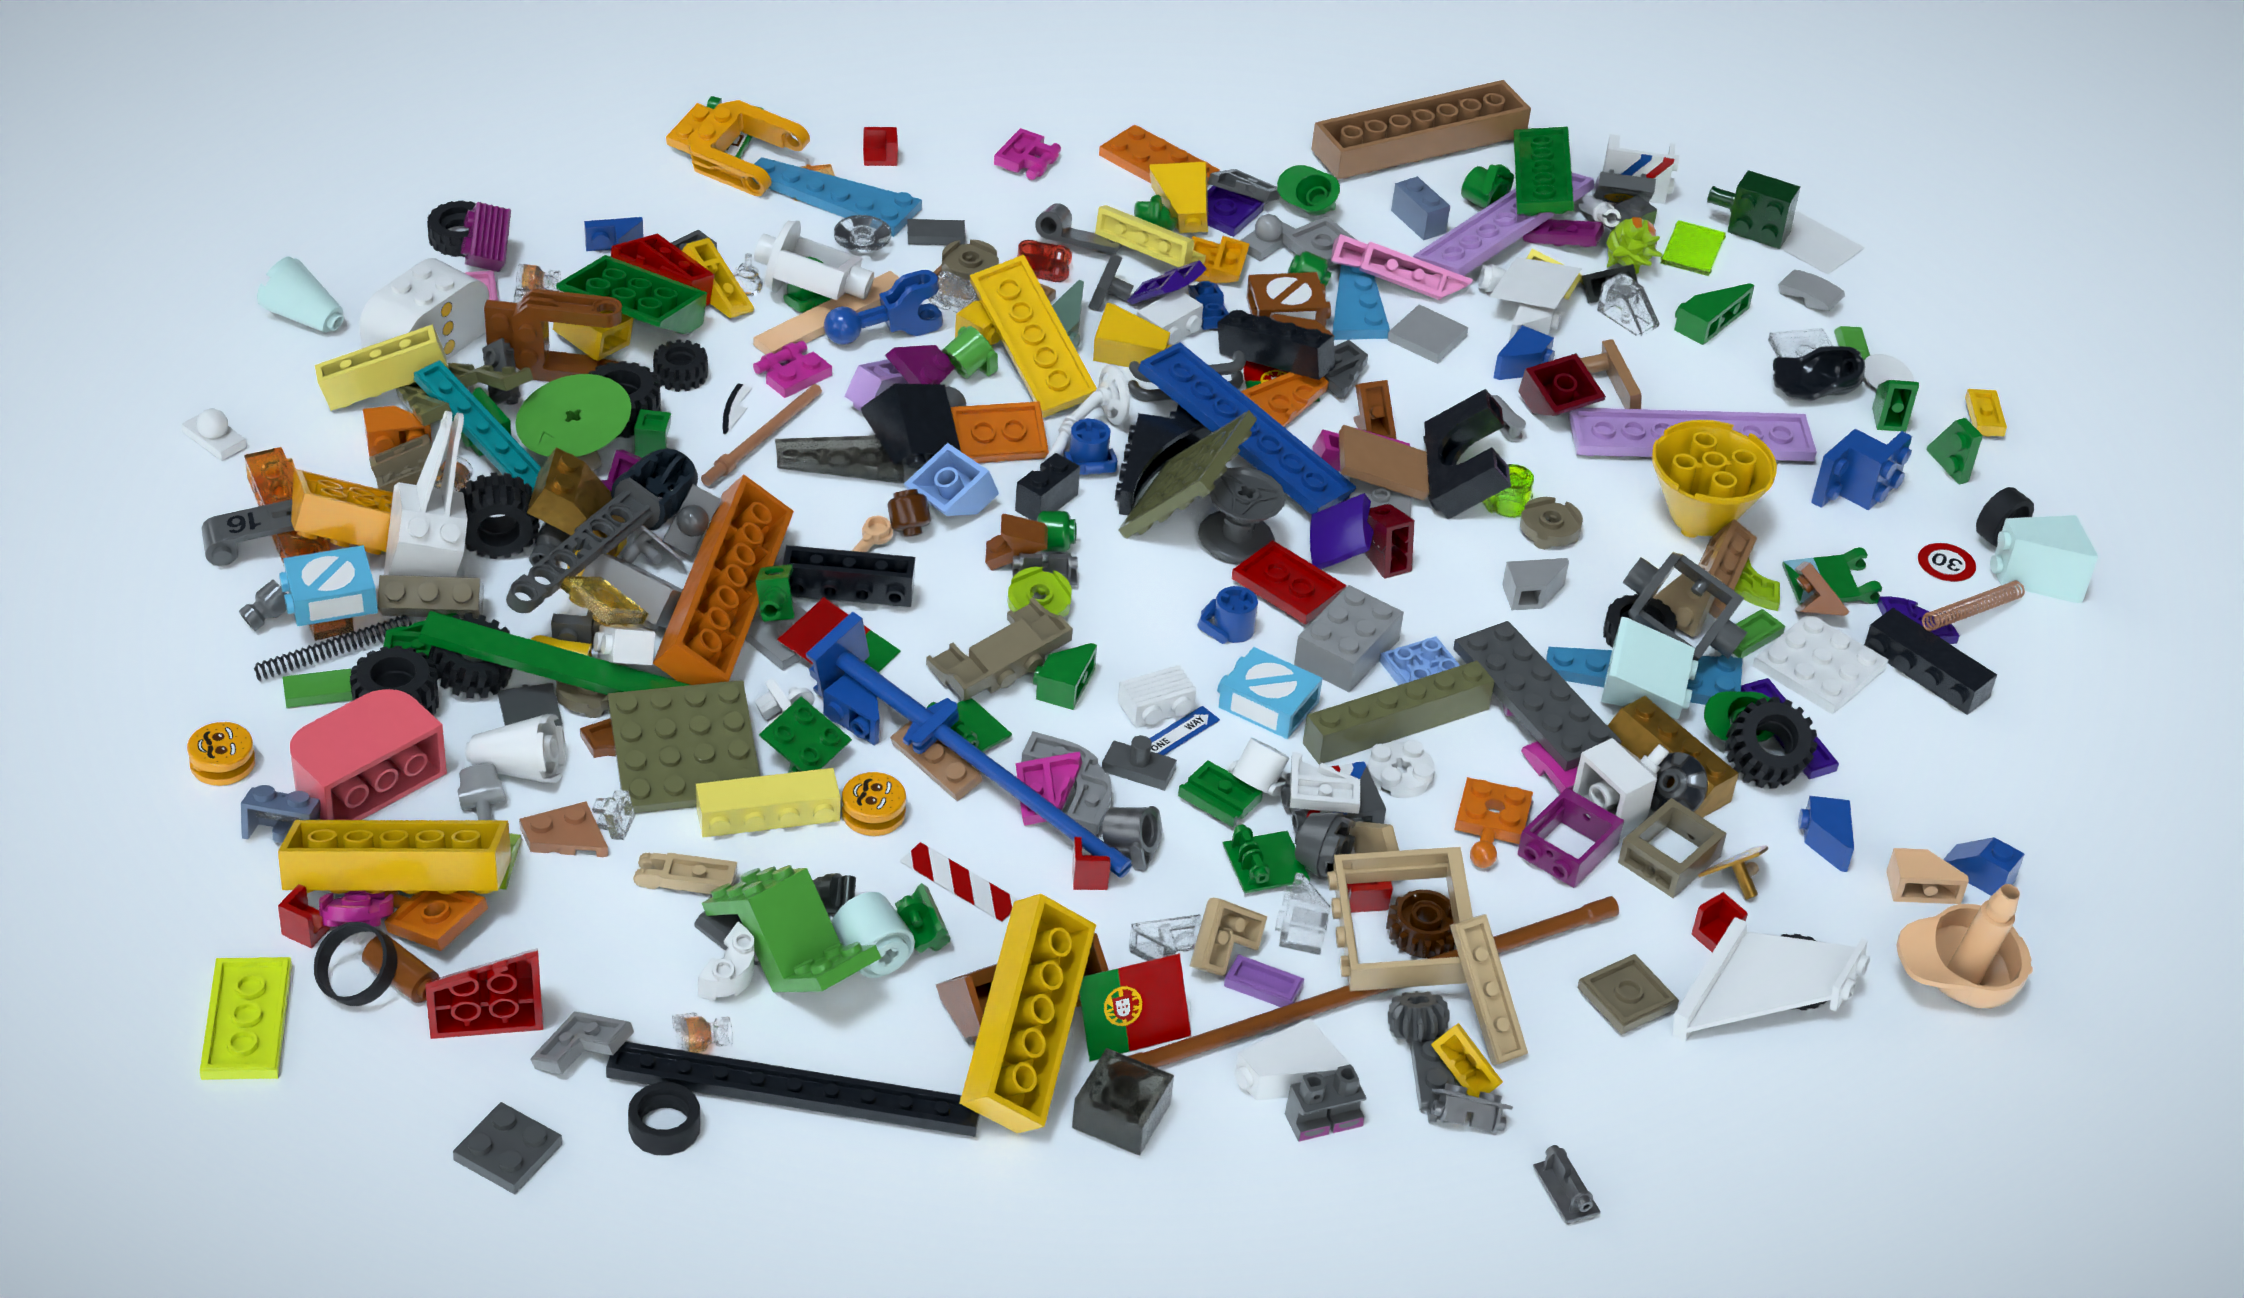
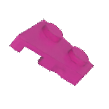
M1080 751L1015 763L1017 778L1062 810L1082 766ZM1020 802L1024 826L1047 822Z

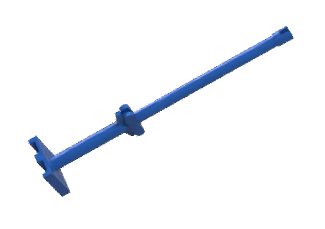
M851 612L806 653V657L813 662V666L809 668L810 676L817 681L813 690L820 697L824 698V690L846 673L912 722L903 738V743L907 746L912 743L915 753H924L939 740L1074 841V837H1081L1082 848L1091 855L1109 856L1110 871L1119 878L1127 875L1132 868V860L1116 848L1107 845L952 730L951 727L959 720L956 702L945 698L926 708L866 664L864 661L869 657V650L863 618L855 612Z

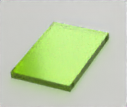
M1678 220L1675 223V228L1664 254L1660 258V264L1709 276L1712 273V267L1722 243L1726 238V232Z

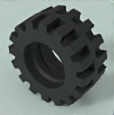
M681 339L676 340L675 343L667 341L666 345H659L658 350L655 349L653 372L656 373L657 379L660 380V386L665 385L667 390L674 388L675 392H680V389H684L686 392L690 391L691 387L697 389L699 384L703 385L708 377V356L704 347L700 348V344H692L690 340L681 342Z

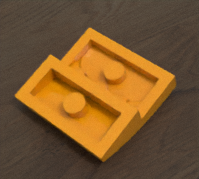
M1192 236V239L1195 240L1193 250L1206 255L1205 263L1203 264L1206 270L1195 281H1210L1213 283L1239 281L1249 243L1222 236L1221 242L1218 244Z

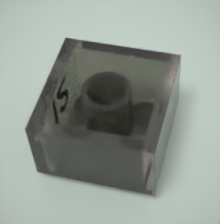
M1106 1048L1074 1099L1072 1128L1140 1156L1171 1105L1174 1075Z

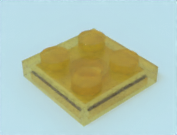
M566 576L560 586L562 590L570 595L568 598L572 603L579 607L587 608L593 613V619L604 626L643 624L649 614L602 577Z

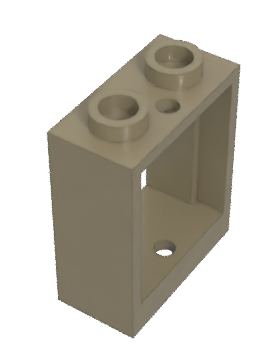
M1671 798L1623 839L1618 863L1674 899L1698 877L1699 873L1708 869L1721 857L1727 833ZM1668 827L1699 848L1683 862L1679 863L1648 842Z

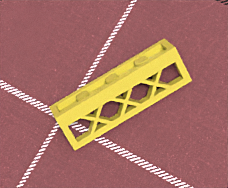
M1108 205L1099 206L1095 234L1178 268L1198 260L1202 264L1205 263L1206 255L1193 250L1195 240Z

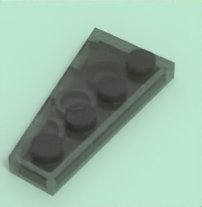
M876 435L775 439L776 463L779 469L904 484L905 473L903 465H894Z

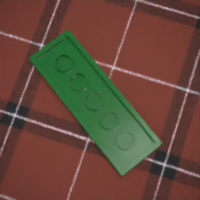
M1568 126L1514 130L1517 214L1534 216L1545 212L1563 214L1567 211H1574Z

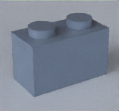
M1416 176L1395 183L1391 212L1424 241L1446 233L1450 205Z

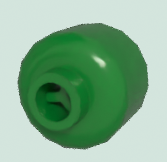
M1308 251L1302 252L1300 256L1295 254L1287 272H1317L1320 284H1324L1325 288L1332 272L1327 271L1328 261L1325 258Z
M1042 511L1039 513L1037 521L1045 523L1048 527L1047 549L1042 550L1043 552H1065L1070 549L1071 544H1076V519H1071L1067 511Z

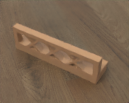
M1733 519L1710 538L1698 565L1734 590L1757 537ZM1715 597L1708 613L1716 619L1727 605Z

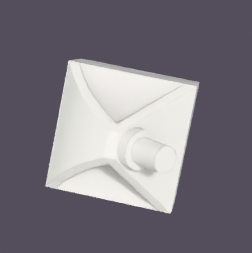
M1611 738L1581 753L1573 791L1623 819L1624 824L1620 839H1622L1648 818L1657 781V772L1660 769L1658 765L1669 754V751L1661 744H1658L1649 756L1644 755L1642 759H1639Z

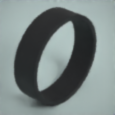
M349 922L332 930L321 942L314 959V976L321 991L328 997L348 1006H362L379 998L390 986L397 969V952L392 940L382 931L363 922ZM359 932L375 933L383 949V961L379 974L364 991L353 996H338L333 991L328 977L329 963L334 951L340 943L353 934Z

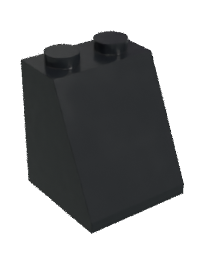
M895 383L861 407L863 416L894 465H908V468L921 467L947 443L961 451L945 384Z

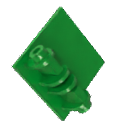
M802 696L759 734L764 741L791 763L788 773L822 769L852 741L847 734Z
M972 697L957 703L959 720L951 729L982 752L1012 736V733ZM931 702L927 708L936 704V702Z
M1241 824L1234 828L1232 840L1222 842L1244 893L1310 882L1305 867L1295 858L1296 847L1288 830L1253 836L1252 829Z

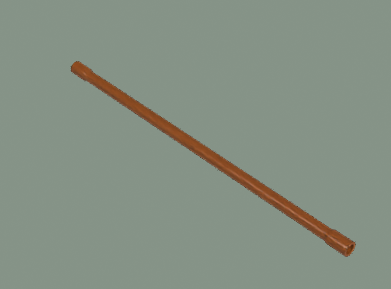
M1608 896L1587 903L1581 908L1494 936L1498 954L1586 924H1594L1618 916L1619 906L1613 896ZM1457 949L1427 959L1459 957ZM1349 985L1144 1053L1139 1052L1111 1061L1109 1063L1110 1073L1113 1080L1119 1083L1146 1074L1152 1069L1394 988L1349 991Z

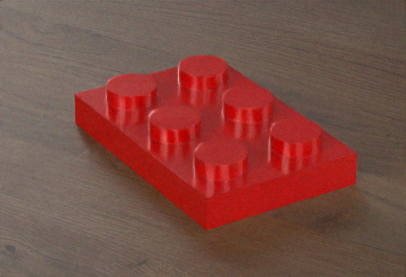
M1274 540L1232 569V580L1248 588L1305 625L1317 617L1347 587L1346 584Z

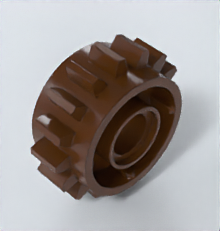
M1432 890L1409 891L1403 897L1398 896L1395 905L1390 904L1386 929L1390 930L1389 939L1395 941L1397 948L1415 957L1430 958L1454 950L1455 941L1450 925L1454 924L1450 899L1445 895Z

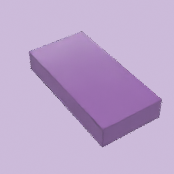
M1238 954L1225 977L1224 987L1278 1007H1283L1295 1003L1303 988L1305 978Z

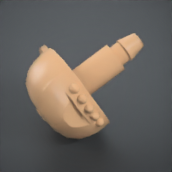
M2004 884L1982 905H1953L1937 916L1919 919L1907 924L1900 931L1896 944L1898 956L1906 973L1913 980L1921 984L1937 987L1939 991L1948 997L1974 1008L1992 1009L2008 1003L2023 988L2028 975L2033 972L2029 949L2023 938L2019 936L2013 927L2020 897L2018 888L2011 884Z

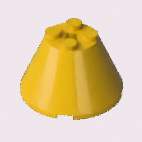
M1691 420L1668 427L1664 430V434L1658 440H1655L1652 449V463L1670 515L1675 524L1681 528V533L1684 536L1695 538L1698 535H1715L1733 519L1737 521L1771 488L1777 472L1776 459L1769 447L1752 433L1746 436L1733 430L1734 425L1725 422Z

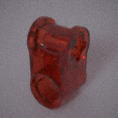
M1023 240L1019 243L1017 257L1025 255L1037 279L1063 282L1068 278L1070 273L1068 265L1072 261V252L1068 247L1035 240ZM1060 252V253H1061L1060 259H1057L1058 253ZM1056 268H1059L1058 274L1056 275Z

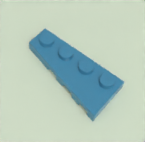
M1341 265L1332 334L1335 336L1334 340L1388 339L1390 328L1375 276L1359 271L1357 267Z

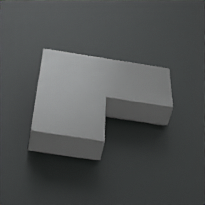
M574 1011L536 1051L530 1060L534 1069L563 1074L584 1050L613 1056L635 1031L630 1021Z

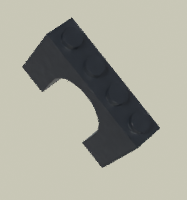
M1486 388L1424 422L1425 435L1423 440L1427 450L1428 483L1430 485V495L1428 498L1432 507L1436 511L1440 510L1447 519L1462 513L1511 486L1509 466L1493 447L1463 463L1457 464L1461 455L1471 445L1504 427L1502 407Z

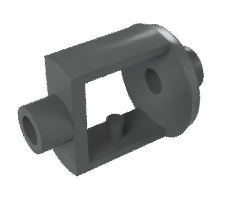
M1672 552L1659 569L1643 557H1640L1622 582L1640 595L1627 614L1631 620L1692 646L1643 611L1675 568L1695 582L1691 588L1695 595L1701 597L1707 591L1727 605L1696 646L1693 660L1699 661L1709 646L1729 659L1748 633L1729 620L1744 600V597L1683 554Z

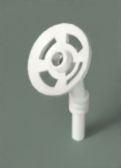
M1109 364L1103 367L1099 377L1098 388L1071 415L1066 416L1065 421H1063L1058 430L1060 434L1045 460L1055 453L1059 455L1063 453L1070 441L1073 424L1084 419L1097 405L1102 407L1105 416L1112 424L1120 425L1127 420L1130 411V393L1126 378L1118 366ZM1108 373L1107 380L1103 381V377ZM1117 409L1118 414L1112 417L1111 410Z

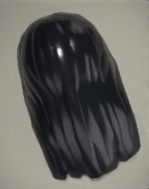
M1845 346L1818 347L1812 352L1797 358L1777 357L1773 360V371L1775 372L1773 374L1774 386L1781 389L1788 397L1809 401L1827 395L1847 394L1855 390L1862 383L1865 375V361L1857 349Z

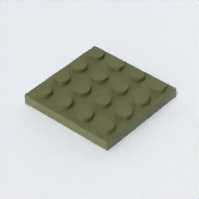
M1248 410L1169 459L1118 531L1125 539L1135 533L1142 535L1152 527L1155 521L1158 520L1159 523H1162L1173 514L1175 509L1178 508L1182 511L1194 501L1195 497L1200 496V498H1204L1215 488L1213 482L1227 471L1226 463L1231 461L1240 452L1238 446L1251 436L1252 432L1250 429L1257 418Z
M743 680L608 693V708L624 815L696 807L697 783L760 776Z

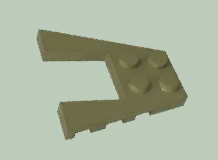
M448 363L449 370L468 390L469 386L479 382L508 391L533 380L531 370L527 367L516 372L514 367L504 366L501 368V372L494 371L492 365H483L475 369L473 364ZM416 382L409 386L396 388L400 400L423 426L441 420L445 411H451L449 403L429 397Z

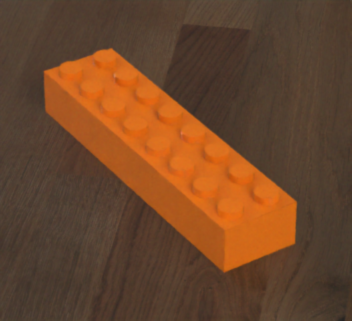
M744 474L723 492L720 497L722 500L711 519L653 661L655 666L669 676L689 685L729 682L759 604L755 580L760 568L774 565L794 513L791 508Z

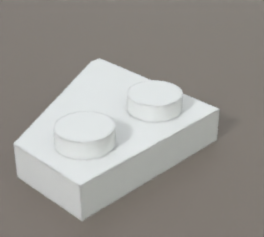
M1292 752L1290 808L1359 814L1360 779L1346 773H1339L1333 767L1321 763L1318 768L1302 761L1303 754Z

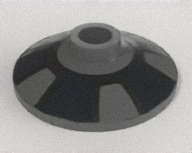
M1681 752L1669 753L1658 765L1660 769L1657 772V781L1650 809L1655 812L1672 798L1694 812L1700 807L1707 794V773L1703 765L1693 756ZM1674 778V785L1671 788H1667L1668 781Z

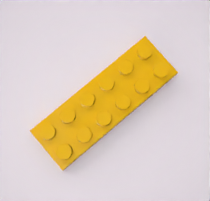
M1024 254L970 275V283L1034 402L1040 401L1043 418L1083 403L1096 391V385Z

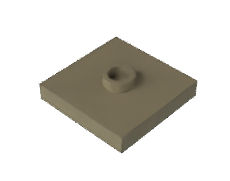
M1632 954L1580 978L1577 986L1621 1035L1677 1009L1679 999L1636 954Z

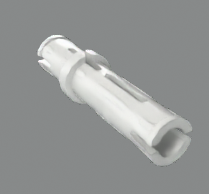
M1588 194L1580 198L1583 204L1579 203V208L1593 216L1596 222H1603V225L1608 227H1614L1619 224L1620 221L1616 220V217L1621 219V215L1610 203L1607 202L1606 205V202H1601Z

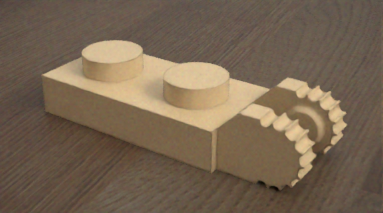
M645 852L639 857L638 864L641 868L635 871L633 880L639 887H647V889H656L660 886V888L711 894V891L722 885L730 883L731 886H734L737 875V862L676 853Z

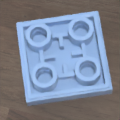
M1437 636L1383 652L1380 655L1379 661L1398 685L1460 666Z

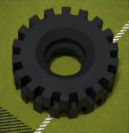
M465 613L464 618L461 619L510 633L506 626L502 629L498 628L500 622L495 619L491 623L485 621V615L479 614L478 619L472 617V613ZM458 614L452 616L454 618L461 619ZM431 645L428 659H432L435 664L437 680L441 678L440 686L445 690L449 686L452 687V694L459 696L461 691L466 693V698L473 699L474 694L479 693L481 699L487 698L489 691L496 695L497 690H500L501 687L504 689L508 685L513 668L485 660L481 662L469 661L462 656L463 654Z

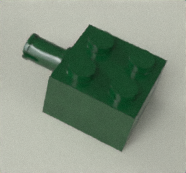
M1747 170L1737 185L1735 193L1712 186L1708 194L1707 203L1730 209L1731 216L1728 233L1780 249L1791 232L1801 186Z

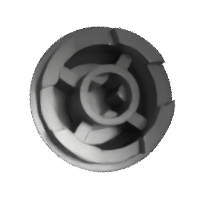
M1311 813L1304 824L1299 827L1295 837L1296 860L1319 879L1327 877V872L1333 871L1334 855L1351 854L1355 836L1349 835L1350 827L1353 828L1356 825V822L1345 818L1343 813Z

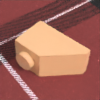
M1893 848L1886 870L1893 902L1961 904L1969 882L1966 874L1928 849Z

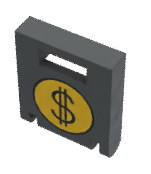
M1610 169L1609 173H1599L1592 190V196L1604 202L1619 203L1632 197L1640 196L1649 203L1655 192L1656 179L1646 178V174L1643 173L1641 177L1614 174V170Z

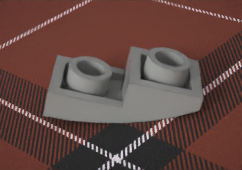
M1796 269L1790 272L1778 284L1780 294L1791 295L1797 298L1803 297L1806 307L1821 311H1830L1846 296L1844 290L1830 281L1812 273Z

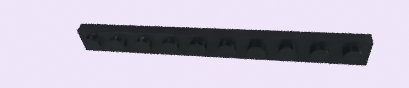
M627 1041L613 1056L610 1055L606 1066V1078L650 1085L658 1082H673L685 1086L693 1092L976 1137L981 1115L959 1104L962 1095Z

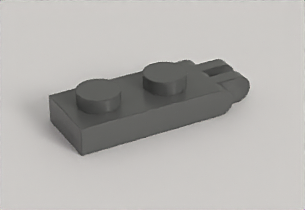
M1425 1040L1421 1043L1412 1041L1410 1051L1419 1111H1427L1428 1122L1436 1123L1437 1116L1431 1114V1108L1434 1100L1439 1101L1440 1094L1431 1091L1432 1089H1445L1446 1083L1455 1085L1454 1075L1431 1046L1434 1042L1433 1040Z

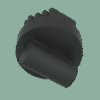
M830 873L813 880L823 905L829 914L837 913L848 900L855 897V876H842L840 873Z

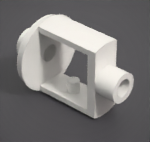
M788 220L781 228L777 238L765 233L760 236L754 252V261L767 265L765 285L773 293L778 292L784 282L834 300L839 299L845 293L864 300L867 298L873 284L874 272L861 267L863 258L800 236L801 222L799 220ZM806 257L817 258V259H819L820 261H822L823 263H820V262H818V261H815V260H812V259H809V258H806Z

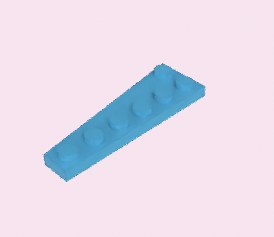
M761 157L754 163V165L763 168L769 174L772 181L769 189L849 220L855 218L873 219L870 228L878 230L884 224L888 227L893 237L907 224V219H912L922 209V199L912 197L907 192L897 193Z
M1548 646L1546 661L1565 681L1604 688L1612 650ZM1724 655L1702 656L1698 661L1695 679H1688L1687 689L1692 690L1690 703L1706 705L1709 698L1716 693L1725 691L1741 692L1743 658L1730 656L1728 659Z

